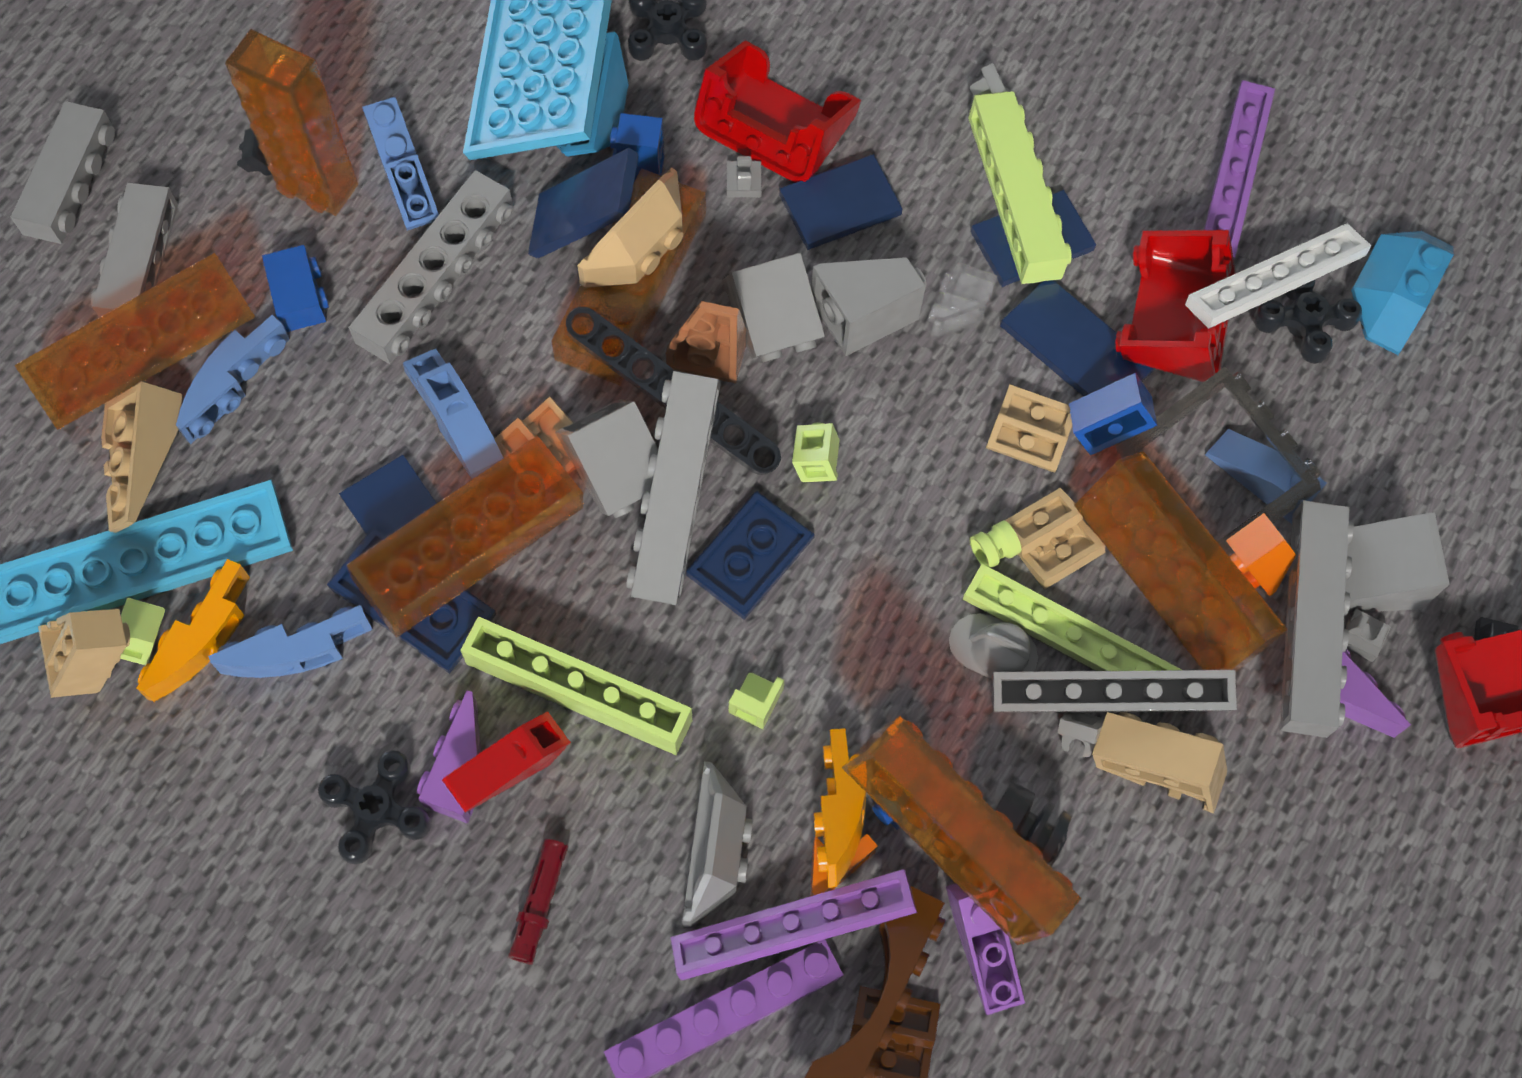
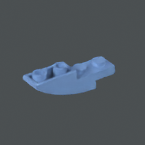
M396 97L363 106V112L407 231L433 223L439 213Z
M273 315L246 338L234 330L219 344L196 374L185 395L176 423L177 428L190 444L197 438H203L208 435L216 421L224 414L232 413L239 407L241 399L245 397L239 384L243 380L251 379L257 373L259 366L270 356L274 357L281 353L286 342L290 340L282 323Z
M436 348L403 362L405 373L436 418L440 432L471 479L504 464V458L485 420L450 362L445 363Z
M361 605L356 607L348 606L337 610L332 615V618L320 623L312 622L301 626L291 636L283 624L265 626L257 630L253 637L241 642L233 641L226 643L218 649V652L208 657L218 672L225 675L262 678L296 674L323 667L343 659L337 645L373 629Z

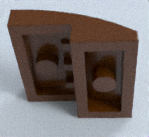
M860 986L849 1040L868 1022L877 1007L882 990ZM910 997L903 1013L894 1010L889 1023L896 1028L885 1050L877 1046L871 1060L877 1063L878 1067L872 1078H928L932 1048L936 1039L940 1003Z

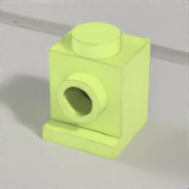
M817 422L811 425H797L792 463L801 482L837 481L836 466L840 439L833 423Z

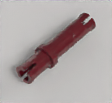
M544 839L541 854L528 891L526 903L524 904L523 911L518 912L516 918L519 924L508 954V958L514 961L532 965L542 932L548 928L549 920L547 915L558 883L563 861L569 848L568 845H564L560 841Z

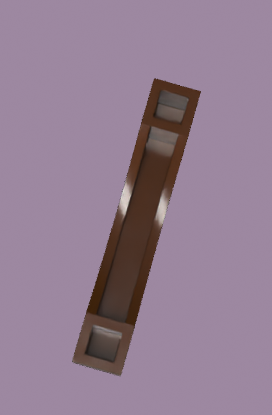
M910 885L917 913L880 923L878 928L883 945L885 971L882 992L876 1009L868 1022L851 1040L832 1053L812 1061L805 1078L873 1077L878 1064L871 1059L877 1046L884 1050L886 1049L896 1028L889 1023L893 1012L897 1010L903 1013L913 992L912 989L906 987L911 974L920 977L930 954L923 951L928 938L936 942L946 919L939 916L945 904L944 902Z

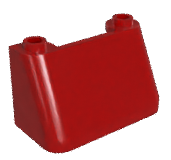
M745 40L705 69L694 112L696 127L705 136L743 156H751L753 161H761L762 166L795 183L799 181L806 182L817 172L856 117L861 99L844 91H835L830 94L825 100L823 107L768 79L770 71L768 55L760 47Z
M1229 230L1142 231L1140 245H1135L1133 251L1134 266H1139L1141 273L1132 324H1125L1122 331H1117L1116 351L1121 352L1123 359L1199 382H1217L1229 319L1208 329L1185 304L1190 294L1235 274Z
M1522 630L1475 641L1473 636L1465 637L1463 632H1456L1440 639L1441 644L1435 648V655L1448 730L1454 747L1462 748L1522 733Z

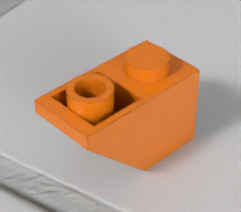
M1265 513L1226 540L1235 552L1229 558L1254 590L1261 585L1269 596L1273 595L1279 588L1296 554Z

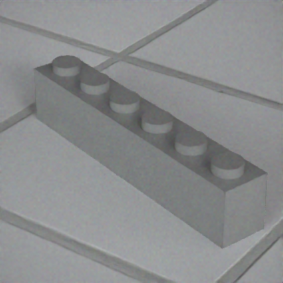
M673 371L672 381L665 380L662 392V402L667 403L665 418L658 417L655 429V439L660 440L658 455H651L648 467V476L653 477L651 492H644L641 504V514H646L644 529H637L634 541V551H638L639 556L637 566H630L627 578V588L632 589L631 597L672 605L680 604L721 386L719 379Z
M1303 500L1293 513L1291 548L1295 552L1296 557L1289 568L1280 731L1328 738L1343 725L1345 719V704L1340 703V694L1347 680V667L1342 666V652L1346 651L1349 641V631L1344 629V615L1348 614L1351 602L1350 593L1345 592L1346 579H1349L1352 571V558L1347 556L1348 544L1352 541L1354 533V523L1349 521V507Z
M1235 670L993 672V713L1237 710Z

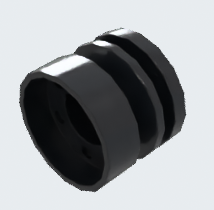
M1012 780L971 854L993 867L1001 861L1005 854L1012 856L1013 860L1008 876L1014 879L1024 863L1030 868L1022 884L1032 889L1036 882L1049 872L1067 840V832L1072 814L1063 810L1054 825L1049 823L1048 819L1055 805L1048 802L1039 814L1035 815L1030 812L1035 793Z

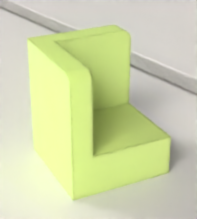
M127 597L121 613L122 623H127L129 626L130 643L124 649L120 659L142 665L149 663L165 613L163 607Z
M749 673L740 690L735 689L729 701V713L764 729L784 690L785 680L777 677L775 682L772 683L754 673Z

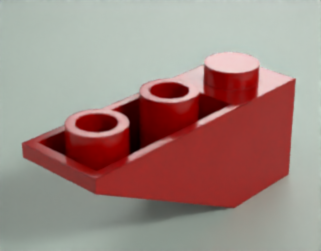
M547 711L522 724L445 776L442 781L466 813L551 765L571 742Z

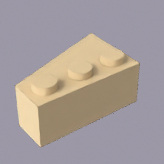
M120 609L70 612L56 618L57 621H49L47 625L38 626L51 698L100 692L106 680L111 677V672L116 663H119L124 649L130 643L129 626L127 623H122Z
M1120 712L1119 715L1106 713L1102 729L1092 753L1097 768L1142 786L1149 782L1169 788L1168 796L1178 800L1181 798L1182 793L1205 802L1203 810L1213 814L1227 774L1224 746L1213 736L1204 733H1196L1195 736L1180 732L1177 727L1162 722L1157 723V725L1142 722L1136 715L1127 712Z

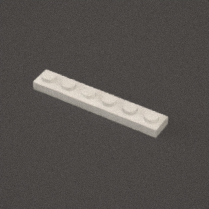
M1347 223L1190 294L1185 305L1209 329L1366 256L1371 245Z

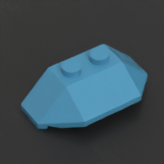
M616 32L606 34L590 140L556 145L566 157L596 153L609 147L612 127H618L620 114L624 113L629 84L619 37Z
M1423 231L1380 235L1351 290L1353 299L1362 307L1360 321L1363 325L1362 331L1366 340L1399 355L1427 309L1454 255V246Z

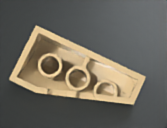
M141 381L105 404L101 439L102 448L109 449L110 461L104 464V475L111 476L112 484L106 494L109 532L117 533L136 522L179 430L176 423L182 403L181 393Z

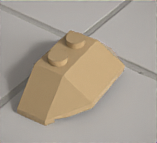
M671 167L597 243L592 252L577 265L579 280L582 286L589 288L637 283L645 274L650 275L657 268L660 258L668 249L674 250L683 238V227L676 170Z

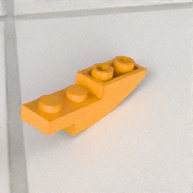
M227 559L222 569H218L212 576L210 590L204 601L199 602L195 606L191 615L190 625L175 620L171 629H167L162 634L158 642L156 655L151 663L143 667L138 678L139 684L136 689L148 700L155 702L189 681L210 662L208 656L218 652V649L226 644L245 616L236 605V601L250 578L241 564Z
M845 728L830 729V745L823 746L824 768L832 769L833 778H826L827 795L821 796V812L814 813L815 837H823L824 841L823 847H817L819 872L827 871L828 888L837 887L847 872L856 854L865 820V759L849 760Z

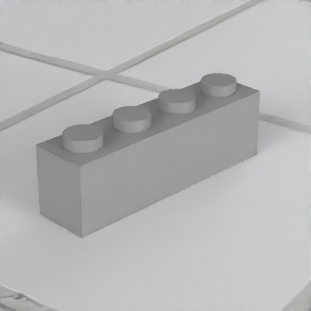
M67 101L64 102L10 217L22 235L63 244L67 233L72 232L80 204L85 203L87 200L89 184L93 176L98 174L101 169L104 151L114 140L115 130L104 110Z
M127 183L124 196H120L118 200V217L115 226H112L109 231L110 245L106 257H103L100 263L101 276L98 287L94 288L91 294V306L103 323L143 328L146 326L178 209V203L169 187Z

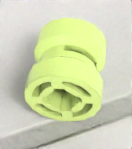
M1005 520L993 525L992 530L988 533L979 532L970 537V546L980 565L984 564L989 568L997 566L1001 558H1012L1022 551L1016 532Z

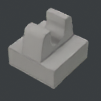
M993 63L981 68L983 78L970 86L973 98L975 95L1006 92Z
M737 156V161H727V197H761V161H751V156Z
M1356 609L1345 627L1349 631L1347 649L1373 662L1378 657L1391 626Z
M1083 712L1066 713L1060 718L1057 732L1062 735V749L1067 752L1073 748L1074 740L1078 739L1085 746L1083 756L1090 757L1097 743L1104 719Z

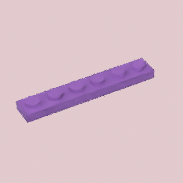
M1242 80L1238 89L1204 230H1229L1234 259L1275 88Z
M905 869L671 937L677 976L681 981L917 913Z
M824 939L603 1052L615 1078H649L843 978L844 975Z

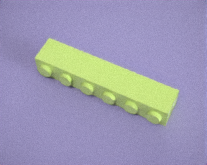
M1014 91L975 95L969 114V121L1021 284L1062 279L1067 265L1071 262V248L1068 243L1064 242L1061 233V218L1054 212L1051 189L1044 183L1042 162L1040 159H1036L1033 150V135L1030 131L1027 132L1024 123V108L1022 105H1018Z
M479 616L460 650L466 664L674 755H677L692 723L691 707Z

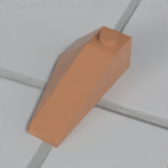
M701 301L667 346L665 352L666 364L677 371L736 383L746 348V327L740 310Z

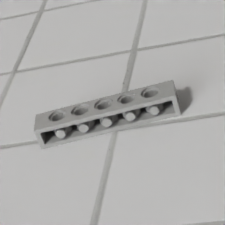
M475 170L349 326L355 344L391 364L396 356L403 355L409 347L410 338L418 328L423 329L428 324L431 312L439 302H444L449 297L452 285L457 278L468 273L472 266L473 258L479 250H485L489 246L494 231L500 224L507 223L512 216L513 203L510 189ZM475 215H482L478 218H472ZM462 240L460 243L451 244L453 241ZM442 266L440 269L430 270L432 267ZM414 292H422L418 296L409 297ZM392 319H400L398 322L394 324H388V322Z

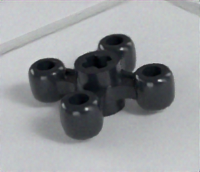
M628 0L629 8L633 15L639 18H647L650 21L647 28L636 29L629 35L628 49L634 59L645 61L651 58L658 43L665 45L677 43L681 48L682 55L691 61H697L706 54L707 40L705 34L699 29H689L685 22L690 17L696 18L703 15L706 10L707 0H679L677 3L670 0L660 1L659 3L656 0Z
M1315 280L1285 293L1289 299L1293 300L1292 305L1283 306L1276 300H1269L1259 305L1254 315V324L1259 331L1264 333H1273L1280 327L1287 326L1291 334L1303 339L1300 347L1302 358L1309 363L1317 364L1323 362L1328 357L1333 345L1330 335L1323 331V327L1332 325L1340 331L1353 329L1361 318L1362 307L1352 298H1343L1336 304L1329 305L1322 295L1313 292Z
M391 750L381 755L377 764L378 775L372 785L361 789L355 788L350 785L345 777L339 774L327 775L319 783L318 794L323 803L333 808L348 807L355 813L354 826L350 831L343 834L338 843L339 854L350 864H361L370 857L372 837L379 828L387 825L395 826L403 836L410 840L422 839L430 831L431 819L424 809L417 806L401 807L394 800L396 787L407 779L411 770L409 760L400 751ZM400 763L397 770L388 771L392 764ZM340 787V791L336 795H330L333 788ZM378 800L380 810L372 814L368 810L371 809L370 803ZM413 819H420L418 826L409 828V823ZM359 842L361 844L356 852H350V848L354 843Z

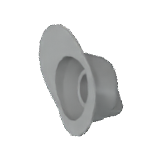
M979 613L967 615L958 620L951 629L949 637L951 653L957 662L967 669L992 680L993 672H1034L1038 661L1036 646L1031 637L1018 625Z

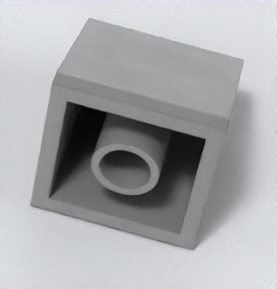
M801 253L731 272L722 280L731 306L740 310L746 327V346L751 359L761 356L762 363L783 357L781 350L794 346L796 353L817 347L815 340L825 337Z
M907 257L819 263L813 266L811 290L820 318L844 355L847 356L919 320L926 279L921 270L917 267L914 268Z
M618 399L555 432L601 513L607 516L613 514L614 518L620 517L634 509L632 503L642 499L645 491L651 492L653 477L648 476V467L651 455H658V448L635 401Z
M1435 513L1419 514L1354 527L1353 538L1347 548V556L1352 558V571L1349 579H1346L1345 590L1351 596L1348 613H1353L1356 609L1362 612L1421 610L1450 585Z

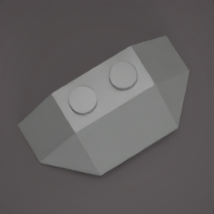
M704 761L682 920L683 927L692 928L736 894L738 882H746L748 858H741L743 842H751L753 819L746 818L747 806L712 762Z

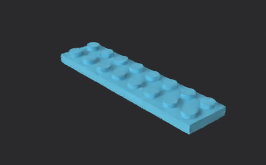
M268 480L137 521L117 533L109 532L108 530L0 564V644L39 632L38 626L47 625L49 621H57L56 618L70 612L109 610L125 605L127 597L140 600L212 577L218 569H222L227 559L244 567L293 551L275 485L272 480Z

